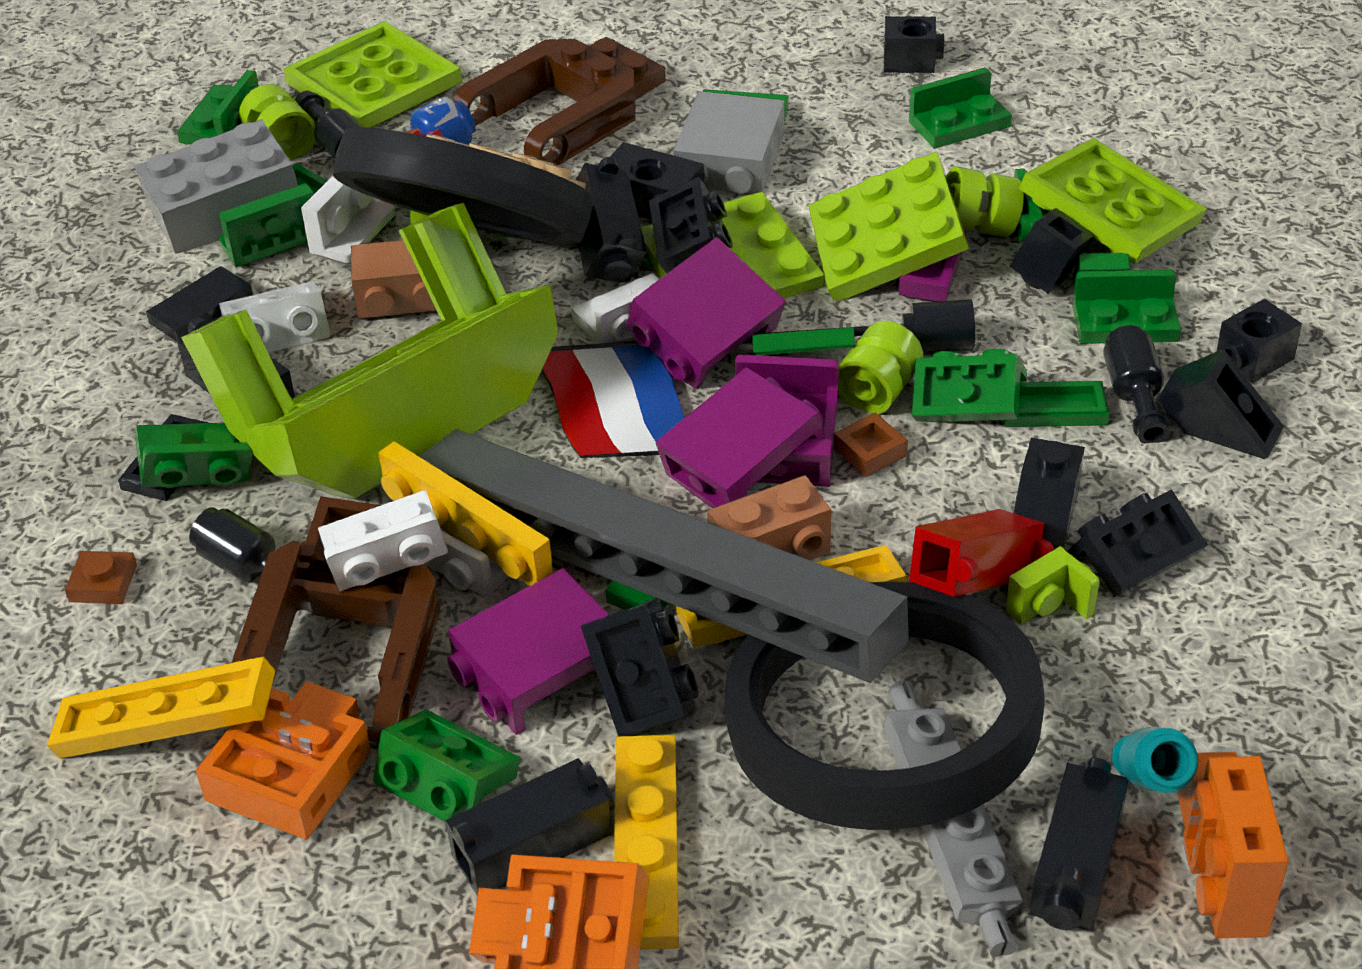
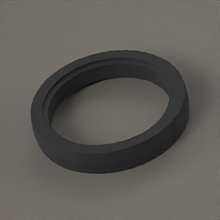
M358 127L349 128L344 131L335 157L333 176L340 183L373 198L425 215L464 203L477 229L535 241L577 244L582 242L590 221L593 197L581 186L540 168L469 146L406 132Z
M870 582L907 596L908 637L941 642L971 655L987 667L995 676L1006 696V701L998 718L977 741L952 756L922 766L896 770L848 769L820 762L789 746L769 726L763 715V707L771 688L780 676L804 657L751 635L745 638L731 660L725 684V721L735 757L743 772L762 793L786 809L806 818L830 825L865 830L914 828L952 819L978 808L1006 790L1025 770L1037 749L1045 707L1044 687L1038 657L1028 638L1012 620L987 603L964 594L952 597L912 582Z

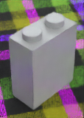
M698 91L674 147L673 155L704 163V185L707 189L739 194L764 192L784 137V100Z

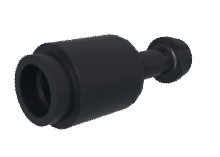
M307 90L299 93L295 98L298 105L315 122V140L334 159L344 131L349 128L364 127L350 113L343 109L336 108L327 111L324 108L323 98L317 93Z
M1133 325L1119 327L1108 335L1103 349V356L1113 390L1121 400L1133 401L1137 417L1134 419L1132 427L1140 442L1144 444L1160 443L1170 433V421L1165 412L1157 409L1154 399L1162 389L1164 375L1153 340L1140 327Z
M210 507L204 510L194 521L189 534V541L196 547V552L199 556L245 582L255 580L262 574L268 554L276 549L275 540L270 533L226 508L218 510Z

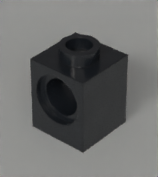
M885 16L884 73H935V59H943L944 33H936V17Z
M1054 208L1034 223L1009 267L1018 272L1029 286L1041 289L1049 294L1070 276L1077 264L1079 255L1084 253L1094 234L1057 208Z
M1262 299L1222 322L1216 352L1224 349L1251 383H1254L1295 359L1302 323L1266 299Z

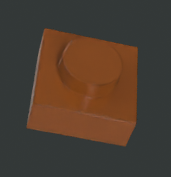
M875 412L835 432L834 449L867 477L906 457L908 440Z
M80 551L65 588L68 601L76 603L123 604L137 567L134 553Z

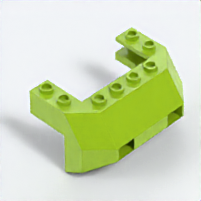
M464 203L438 210L399 230L441 321L293 398H290L247 309L233 315H225L181 338L229 432L240 442H247L253 451V455L275 476L338 497L357 498L381 484L383 476L378 452L393 441L420 456L455 429L472 434L526 404L558 336L551 284L506 294Z

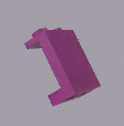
M716 237L632 300L627 327L635 341L654 352L664 362L666 369L675 379L683 380L688 385L697 389L703 384L705 375L710 368L756 332L767 333L774 331L778 326L786 301Z
M737 355L735 376L747 367L764 379L767 377L772 378L779 383L784 391L798 400L810 401L823 417L822 428L825 439L808 438L757 483L782 484L806 475L813 486L830 487L838 404L839 362L833 359Z
M746 367L655 443L666 475L711 508H716L746 497V491L804 441L808 438L825 439L822 428L823 417L810 401L798 400L784 391L774 379L769 377L764 379Z
M562 568L450 628L448 634L452 655L447 657V663L453 677L462 687L471 684L478 692L480 704L486 715L495 723L502 719L513 733L517 735L526 730L524 710L527 707L595 669L580 626L609 614Z

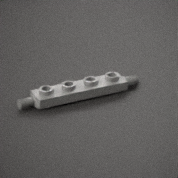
M905 680L904 685L902 681H898L889 688V695L893 700L896 711H888L883 729L899 769L933 763L961 751L944 708L928 709L921 707L913 690V685L909 681ZM984 804L955 818L921 826L956 920L981 926L992 957H999L1000 952H1002L1003 956L1012 954L1017 949V944L1013 939L1006 919L1018 912L1023 899Z

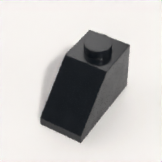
M1224 349L1175 369L1158 398L1167 415L1177 423L1184 434L1262 459L1268 458L1284 427Z
M1031 438L1020 475L1013 513L1043 522L1042 539L1049 541L1054 549L1060 546L1064 549L1079 493L1085 447Z

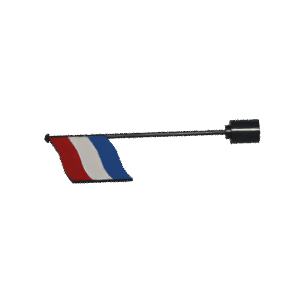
M972 299L911 303V313L902 314L901 325L915 335L921 344L923 352L975 348V316ZM869 326L854 327V337L862 336ZM797 330V331H782V332L755 333L754 335L773 334V333H786V332H798V331H811V330ZM752 336L742 344L753 343ZM636 341L553 346L541 370L553 391L563 432L580 458L659 455L655 442L684 419L670 374L654 352L648 347L641 346Z

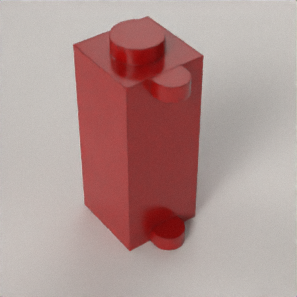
M1002 509L920 525L915 528L909 581L946 595L957 597L1008 584L1010 575L1053 551L1054 547L1049 541L1042 539L1043 522Z

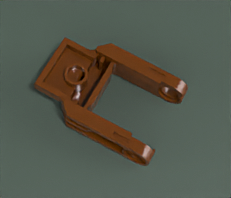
M607 36L595 41L590 46L577 39H546L466 82L457 90L453 100L455 102H463L470 109L475 98L480 96L479 106L471 114L476 126L493 116L498 117L554 86L555 90L577 101V103L536 125L526 138L524 155L536 157L538 160L547 161L559 166L634 122L636 119V98L666 82L665 67ZM553 138L551 149L546 155L542 156L545 145Z
M320 496L306 541L301 544L298 541H291L268 554L231 663L264 657L276 670V676L296 612L299 610H306L316 616L392 626L378 674L380 691L374 711L373 727H367L369 741L380 743L382 730L411 715L440 613V604L437 601L438 592L435 589L437 585L436 578L425 564H421L382 576L368 584L354 586L339 592L324 555L325 549L318 527L381 505Z

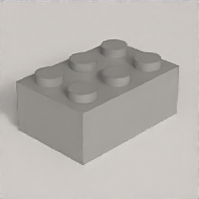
M262 119L253 123L240 124L234 130L212 138L199 139L188 147L169 154L156 155L147 162L134 166L148 206L175 254L219 241V236L223 234L219 216L220 212L298 186L290 160Z

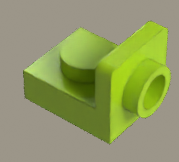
M1060 546L1010 575L1006 613L1022 625L1037 615L1045 617L1052 614L1062 601H1065L1081 616L1088 619L1095 614L1099 578L1088 565L1079 562Z

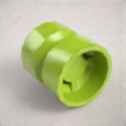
M274 84L260 85L251 90L243 99L239 109L241 123H253L262 119L289 160L306 155L312 149L315 143V122L281 86Z
M958 166L951 168L946 176L963 230L970 231L976 226L977 231L981 234L1003 238L1009 237L1016 229L1023 208L1024 192L1018 189L1021 180L1016 177L995 173L985 178L984 173L979 170Z
M878 321L870 325L857 341L854 348L849 351L839 364L838 395L845 404L872 414L876 412L879 415L886 412L915 374L916 358H923V350L919 340L910 330L892 321Z

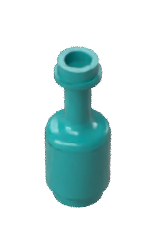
M1144 727L1138 729L1130 735L1119 739L1111 753L1113 766L1121 775L1125 776L1136 787L1155 792L1172 793L1185 788L1193 780L1198 768V754L1193 742L1184 733L1172 728Z

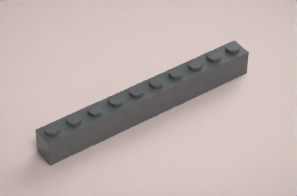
M457 429L453 430L419 456L550 540L551 556L653 597H658V599L868 683H871L909 643L907 596Z

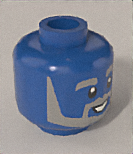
M449 97L438 98L412 112L410 118L411 130L419 128L423 134L440 129L444 138L466 145L471 143L472 134L476 130L474 119L466 105L461 101L455 102Z

